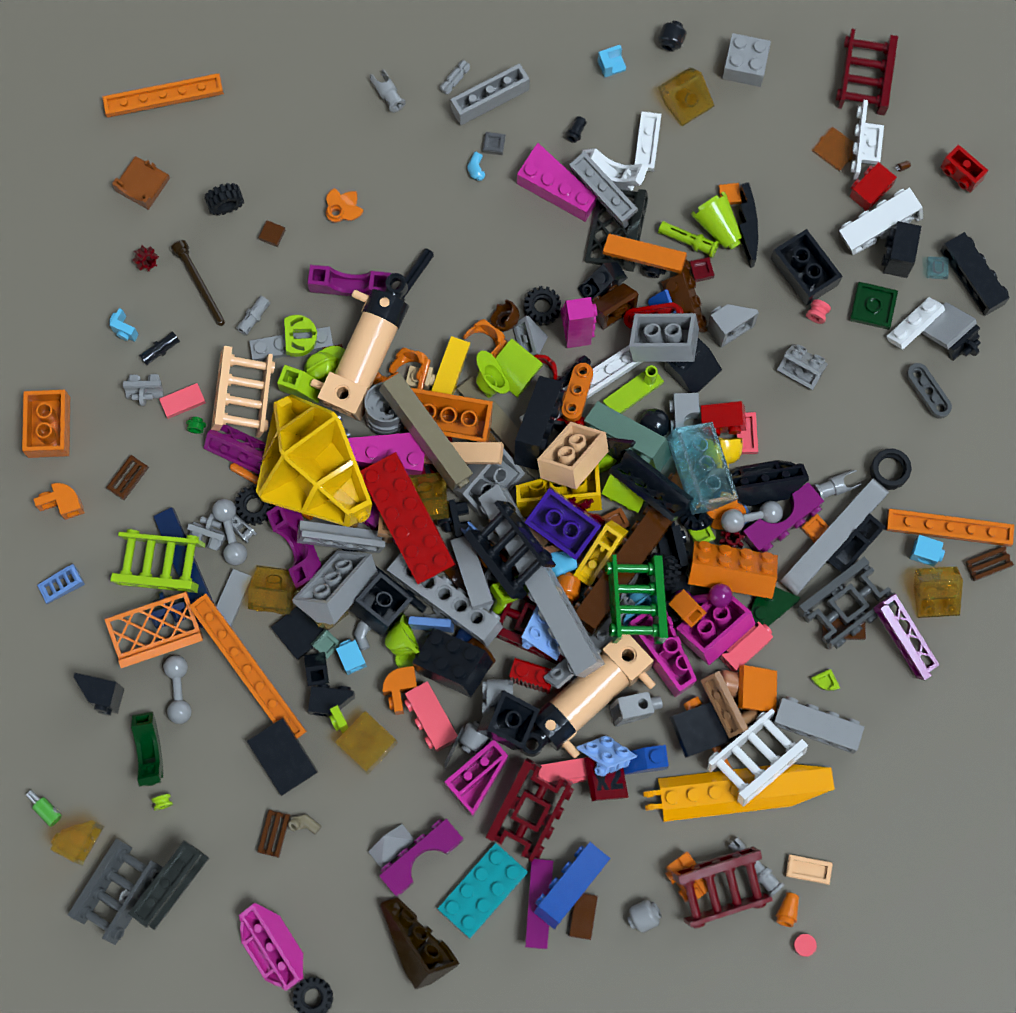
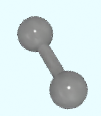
M220 499L213 505L212 513L216 520L223 522L228 545L223 552L224 559L230 565H240L247 558V549L243 544L236 541L231 520L236 515V507L232 501Z
M767 501L762 504L759 511L742 514L736 509H730L722 515L721 525L727 532L736 533L743 528L746 522L761 519L768 523H778L783 516V510L775 501Z
M173 655L166 659L163 666L165 674L172 679L174 701L169 705L167 715L173 723L183 724L190 719L192 713L190 705L183 700L181 678L187 673L188 665L183 657Z

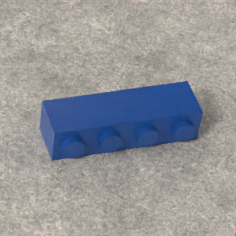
M591 842L586 847L581 845L574 854L576 860L573 863L569 861L561 870L564 875L560 879L556 877L548 886L551 891L547 896L543 893L535 903L538 907L534 913L553 929L558 926L611 859Z

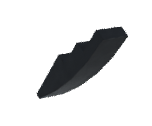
M747 182L741 184L740 187L743 204H740L738 214L742 224H739L742 236L740 242L749 266L752 268L755 266L757 259L758 218L750 184Z

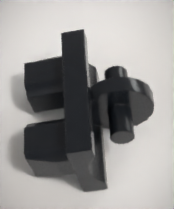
M978 325L972 327L954 345L947 349L949 351V358L954 361L961 354L965 357L968 354L973 356L979 354L977 346L981 342L978 340L980 338L978 334L980 327Z
M455 499L449 500L451 517H448L447 511L441 512L442 519L438 520L437 524L439 527H444L445 533L451 532L450 525L453 524L455 538L464 536L461 528L463 530L467 529L469 526L467 522H471V520L459 521V516L469 514L467 502H455Z

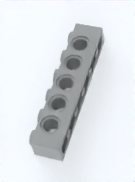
M401 553L388 567L387 571L394 580L412 591L416 596L486 647L489 646L503 628L499 621L501 618L493 611L488 613L483 609L484 607L473 610L470 599L467 597L468 594L459 587L457 589L452 587L451 581L446 577L441 576L440 578L436 575L418 585L414 577H410L411 571ZM434 582L431 588H425L428 583ZM450 594L447 600H441L443 595ZM460 606H467L464 611H457ZM476 618H483V620L480 623H474V620Z

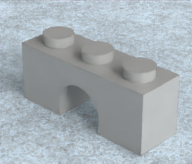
M674 393L672 400H669V413H673V420H670V432H674V440H671V452H675V459L687 458L690 453L700 458L702 454L701 432H690L684 426L686 420L698 419L700 413L699 393Z

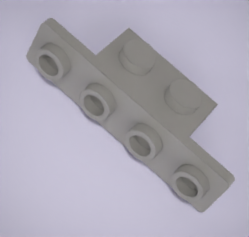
M602 626L590 637L599 653L612 641V637L609 636V628L606 626ZM565 658L546 674L544 679L547 683L559 689L565 683L569 684L577 676L570 672L568 668L569 662Z

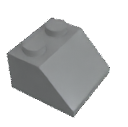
M729 304L724 307L719 306L711 312L707 330L720 348L753 328L759 312L756 309Z

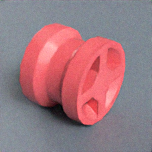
M814 299L811 303V309L806 313V317L815 323L824 324L826 314L830 312L831 306L822 300Z

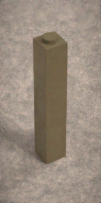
M398 373L383 382L379 389L380 393L450 489L454 490L457 487L462 489L470 483L469 479L473 474L402 375Z

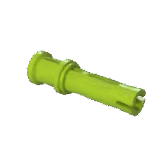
M662 221L658 233L692 246L694 251L697 252L699 250L706 253L710 258L714 257L719 246V241L717 240L714 242L705 238L703 234H692L665 221Z

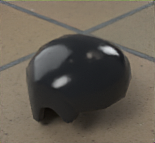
M654 408L648 409L641 415L639 424L664 437L669 431L670 421L668 415L663 410Z

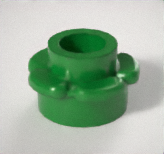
M191 417V420L186 421L187 431L194 434L203 433L204 427H206V423L199 417Z

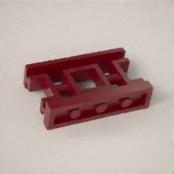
M529 595L522 599L527 601L522 612L511 608L513 602L508 603L499 621L503 626L507 616L518 620L514 631L519 634L502 628L496 638L557 665L562 662L565 657L561 653L558 659L554 660L535 646L530 647V649H525L522 646L521 636L525 630L521 627L527 611L534 612L537 606L530 599Z
M527 758L485 838L502 845L506 836L525 845L521 856L533 862L535 857L540 858L545 848L541 845L545 838L549 840L555 829L551 825L554 819H560L564 811L561 805L565 799L569 801L574 789L571 788L573 782L563 777L560 778L557 786L538 777L542 766L535 764L533 760ZM530 770H533L534 773L530 780L540 784L535 794L525 789L522 796H518ZM561 786L565 787L553 813H550L549 810L552 803L543 799L547 789L558 793ZM526 797L545 807L537 824L518 815ZM513 809L514 812L511 819L520 823L516 833L505 828L502 835H499L498 833L508 813ZM541 825H543L545 828L533 852H531L529 849L533 842L523 836L527 828L538 832Z

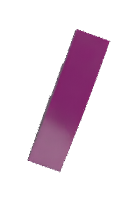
M534 859L531 862L525 948L548 949L549 925L538 917L534 911L538 907L535 903L543 893L547 896L551 891L548 886L552 883L553 860Z

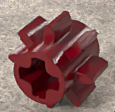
M141 245L140 249L134 250L135 258L132 261L137 264V268L140 271L145 268L149 272L154 266L157 267L156 259L159 256L154 253L155 250L151 246L146 249Z
M721 531L720 535L724 539L719 540V544L729 545L733 548H737V546L743 548L744 544L740 541L744 540L745 535H740L739 531L736 533ZM729 536H732V539H736L735 543L728 540Z

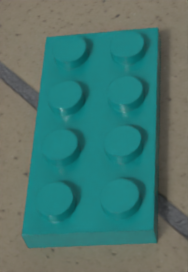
M495 843L438 907V910L471 939L527 875L528 871Z

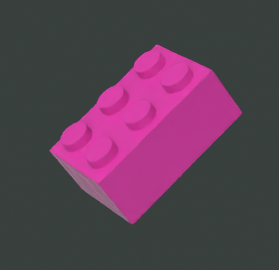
M734 596L731 603L723 608L715 607L711 602H705L701 607L706 611V614L692 628L685 621L676 628L680 640L707 665L712 664L755 625L752 612Z

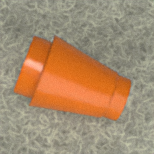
M790 892L786 893L776 913V922L778 924L793 927L794 923H797L798 895Z

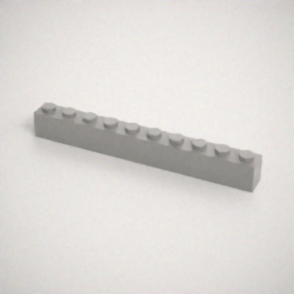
M497 484L478 497L481 502L480 508L486 516L488 515L490 521L500 512L494 504L498 500L508 501L516 508L515 512L525 522L506 487ZM505 518L494 529V532L498 533L501 539L512 526ZM517 534L503 549L507 550L511 557L524 542ZM530 550L514 565L520 573L518 577L536 560V557ZM541 566L524 585L529 590L528 595L539 608V616L547 622L549 634L557 640L559 652L568 660L570 672L574 676L585 678L605 663L552 568Z

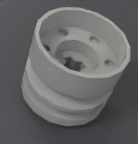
M381 382L373 385L367 391L364 398L365 421L368 427L377 434H395L404 427V424L380 393L379 389L383 383Z

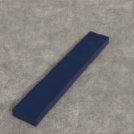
M173 507L153 516L161 536L186 538ZM175 545L173 565L180 578L183 573L187 546ZM194 557L190 578L199 586L198 593L187 592L191 604L204 594H208L212 600ZM197 619V622H198L199 627H200V628H204V627L202 626V624L199 622V620Z

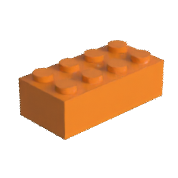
M694 541L688 584L712 588L716 584H725L735 593L772 599L777 581L778 555H773L769 552H756L747 548H733L729 545L710 544L707 541Z

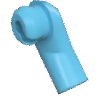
M474 152L467 169L473 179L482 181L485 177V172L482 171L479 164L483 156L478 152Z

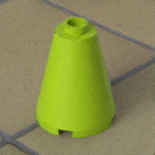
M721 192V198L718 195L714 196L698 207L697 214L693 211L691 216L713 238L719 241L725 249L729 247L732 250L741 244L739 240L742 236L725 192Z

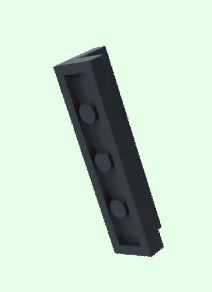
M631 449L625 451L621 462L612 466L609 470L610 474L671 522L685 515L694 499Z

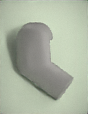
M362 620L359 621L354 632L360 651L370 648L366 635L372 629Z

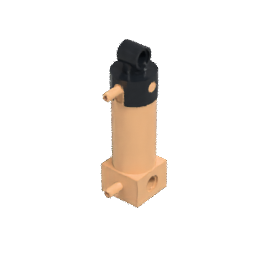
M392 273L387 277L384 292L372 289L371 294L367 295L357 290L353 291L352 297L365 302L361 311V318L335 373L329 372L324 383L316 379H312L310 383L312 387L321 390L317 398L324 406L332 407L333 410L358 421H361L365 413L364 398L367 391L371 388L392 340L409 308L407 303L400 300L407 293L408 284L404 276L399 273ZM399 281L402 283L399 289L392 288L394 282ZM345 394H348L347 398L342 399Z
M622 635L617 644H613L611 641L602 649L600 655L605 663L603 666L585 678L577 676L552 700L540 708L533 725L534 730L527 739V741L535 740L538 743V747L535 750H529L525 744L524 749H522L523 753L529 757H535L540 754L542 748L549 744L556 751L564 747L573 758L578 757L580 752L570 740L577 734L579 729L627 686L630 688L639 679L649 689L656 685L646 674L651 669L654 660L630 635ZM628 656L632 661H624L622 657Z

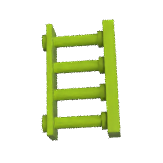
M127 529V532H119L118 536L127 540L123 568L119 574L112 573L111 582L122 586L198 593L199 585L190 578L195 547L205 548V543L199 540L198 536L186 535V538L148 535L139 534V531ZM136 541L147 542L143 569L139 576L132 575L131 572ZM155 543L167 544L163 571L159 578L152 577L151 574ZM175 545L187 546L183 573L179 580L172 579V576H170Z

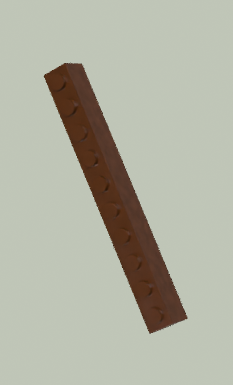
M690 453L687 458L682 457L677 465L678 471L675 474L672 472L668 479L692 497L708 475L711 466ZM648 504L642 513L644 518L641 522L639 520L635 522L631 528L633 533L629 538L627 536L624 537L619 545L621 549L618 554L615 552L612 554L617 555V564H644L673 522ZM603 568L595 578L598 581L594 587L590 585L585 591L584 596L586 598L582 603L578 601L574 607L586 631L592 635L610 611L609 580ZM618 573V584L629 585L637 573Z

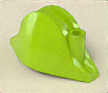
M404 614L400 616L398 621L388 631L385 638L386 647L396 656L420 653L415 635Z

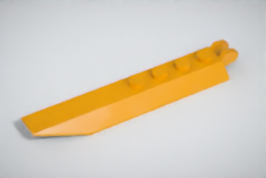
M792 764L744 807L737 801L739 789L722 771L659 778L658 784L660 789L643 792V797L660 796L661 804H648L645 806V811L662 809L663 822L791 807L832 791L835 788L831 768ZM771 765L758 767L766 771ZM748 768L733 769L745 783L748 782L750 784L755 780V775Z

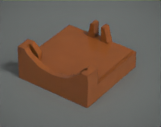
M135 156L120 179L116 178L112 185L117 193L149 210L169 181L170 176L158 169L154 163L150 164L149 160L144 161Z

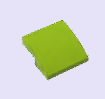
M512 338L496 357L503 374L509 382V391L517 398L528 387L531 379L543 366L542 362Z

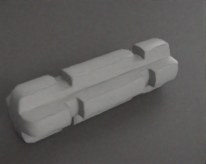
M462 60L458 64V68L456 67L446 78L447 81L440 85V90L445 94H449L452 91V87H455L463 78V74L468 72L470 64Z

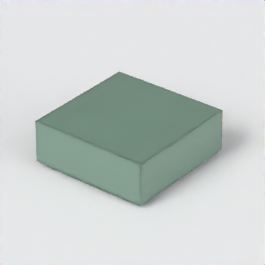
M324 629L311 645L320 653L325 652L326 659H328L341 642L327 629Z

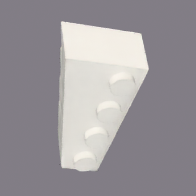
M910 188L899 190L892 199L881 201L874 210L863 212L859 215V219L854 222L849 221L841 227L842 229L839 230L840 236L852 255L874 245L879 237L881 239L887 238L891 227L894 228L897 221L910 223L913 219L916 221L923 219V207Z

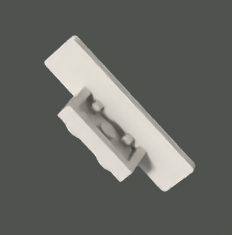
M864 100L862 106H858L857 118H860V122L856 124L855 136H858V140L854 142L853 154H856L855 161L852 160L851 164L854 180H857L859 177L861 163L876 165L881 159L884 125L866 123L868 100Z

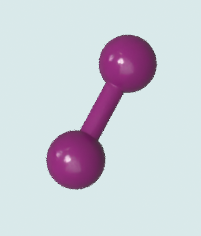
M725 584L714 585L709 593L692 596L690 592L686 591L697 603L711 602L712 605L718 608L728 606L733 598L732 590ZM682 590L674 592L671 596L670 601H672L673 597L676 594L680 593Z

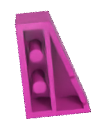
M492 740L445 781L447 788L472 817L476 814L508 760L507 753L495 740Z

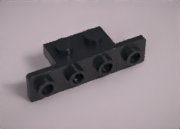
M675 521L658 543L660 553L674 556L679 561L677 564L681 566L678 571H681V575L677 576L680 580L679 582L675 581L677 586L675 588L672 587V591L669 592L671 595L678 590L690 591L686 569L689 563H691V556L689 550L686 551L685 532L684 530L681 531L680 525H675Z

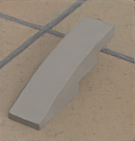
M465 536L450 540L473 610L493 604L494 602L477 552Z

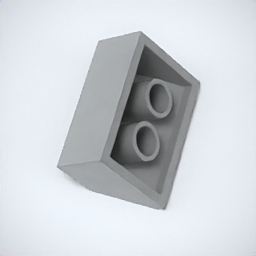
M503 449L502 464H469L468 467L473 473L469 479L470 483L462 489L457 487L452 491L462 502H467L468 506L483 519H487L488 515L486 516L480 508L481 502L478 497L497 484L506 487L510 492L525 472L519 465L514 464V459Z

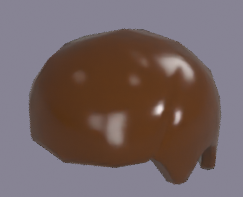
M505 299V304H497L496 311H494L490 318L491 325L501 332L511 330L518 324L520 318L519 310L512 301Z

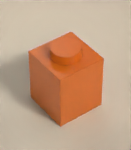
M684 589L676 594L669 603L691 628L706 614V611Z

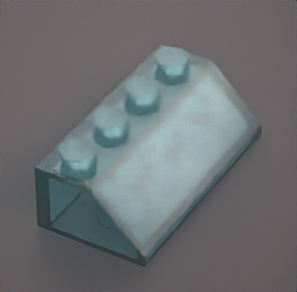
M713 422L675 428L667 437V441L683 489L694 498L690 505L692 515L709 512L736 501L739 497Z

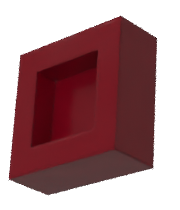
M710 257L690 261V269L695 282L714 278L715 275Z

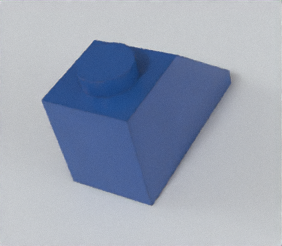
M666 745L632 750L631 752L636 754L637 757L631 759L629 765L623 769L625 775L667 770L669 764Z

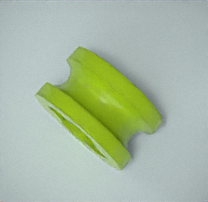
M165 794L153 798L151 801L155 803L154 810L157 811L171 807L173 805V802L169 800L171 795Z

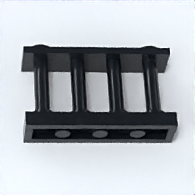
M497 500L494 504L500 512L482 531L469 529L464 536L511 599H523L528 594L523 588L524 583L541 566L554 568L556 564L552 560L551 553L541 546L517 515L514 505L508 501ZM506 518L512 528L494 546H491L488 542V536ZM518 534L524 544L504 562L499 556V552ZM530 550L536 557V560L516 578L511 572L512 567Z

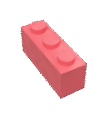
M428 681L405 693L407 699L404 700V703L409 712L414 711L417 718L414 721L419 730L424 729L427 737L424 739L430 749L434 748L438 752L453 744L458 735Z

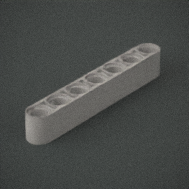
M873 478L780 582L797 596L849 535L880 504L889 491Z

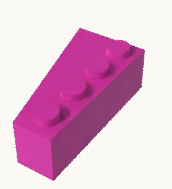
M591 297L565 301L560 311L567 348L591 345V340L595 337L594 331L596 330V304H592Z
M410 433L348 438L360 469H365L397 452L409 476L419 477L423 472L425 453Z
M667 613L668 639L663 644H654V637H651V635L630 636L654 660L652 667L676 698L692 687L697 679L688 657L683 651L680 638L675 632L672 619ZM641 614L630 621L627 626H651L653 619L649 614Z

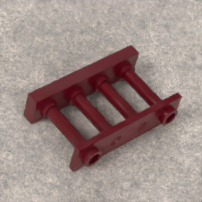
M851 29L849 36H845L844 48H847L841 89L838 88L836 100L839 101L838 108L842 109L845 100L856 102L868 100L869 104H875V107H878L877 115L885 116L889 107L898 36L890 35L888 42L883 44L854 39L855 29ZM857 47L882 51V54H885V60L877 61L852 57V49ZM850 64L880 69L883 72V76L877 79L849 74ZM851 82L876 86L877 89H881L880 95L870 96L846 92L847 84Z
M752 846L673 871L674 881L685 886L692 916L683 918L684 922L690 927L700 928L705 926L706 922L746 909L762 908L766 906V903L773 901L770 895L765 892L761 893L754 866L756 861L762 859L761 851ZM742 865L746 867L753 896L744 899L740 897L734 873L736 867ZM720 872L726 873L732 903L723 906L720 905L714 881L715 874ZM703 878L706 881L712 909L700 913L693 884L695 880Z

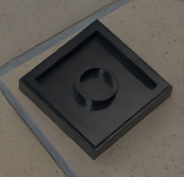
M298 606L271 627L297 661L314 648L311 643L324 629H327L323 623L313 620Z

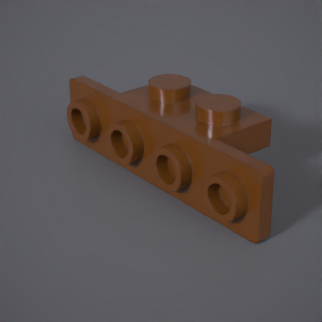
M686 259L682 273L662 281V286L664 290L668 289L672 302L680 305L684 313H696L699 331L704 333L707 332V320L701 312V300L696 295V283L690 275L689 269L691 267Z

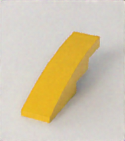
M451 336L431 391L454 395L465 358L470 348V342Z

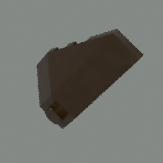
M398 897L380 904L403 970L415 989L434 983L460 964L449 946L443 940L439 942L431 934L433 931L428 926L426 928L417 921V915Z

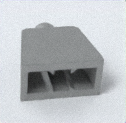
M649 692L617 698L609 706L614 726L616 727L649 718L654 713V710L663 708V703L660 696L650 697Z

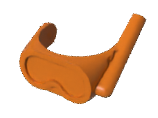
M485 319L475 323L463 336V339L466 340L474 333L489 335L495 342L496 348L491 352L495 358L507 344L504 334Z
M408 348L400 349L395 356L396 359L390 365L389 372L394 374L400 366L408 362L420 363L421 367L416 375V379L419 381L417 389L423 390L431 362L430 359L420 351Z

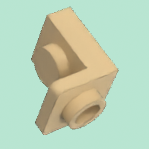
M409 367L406 382L410 388L417 389L419 381L416 379L420 369L418 367ZM433 367L428 369L423 390L430 391V387L434 385L437 375L434 374Z

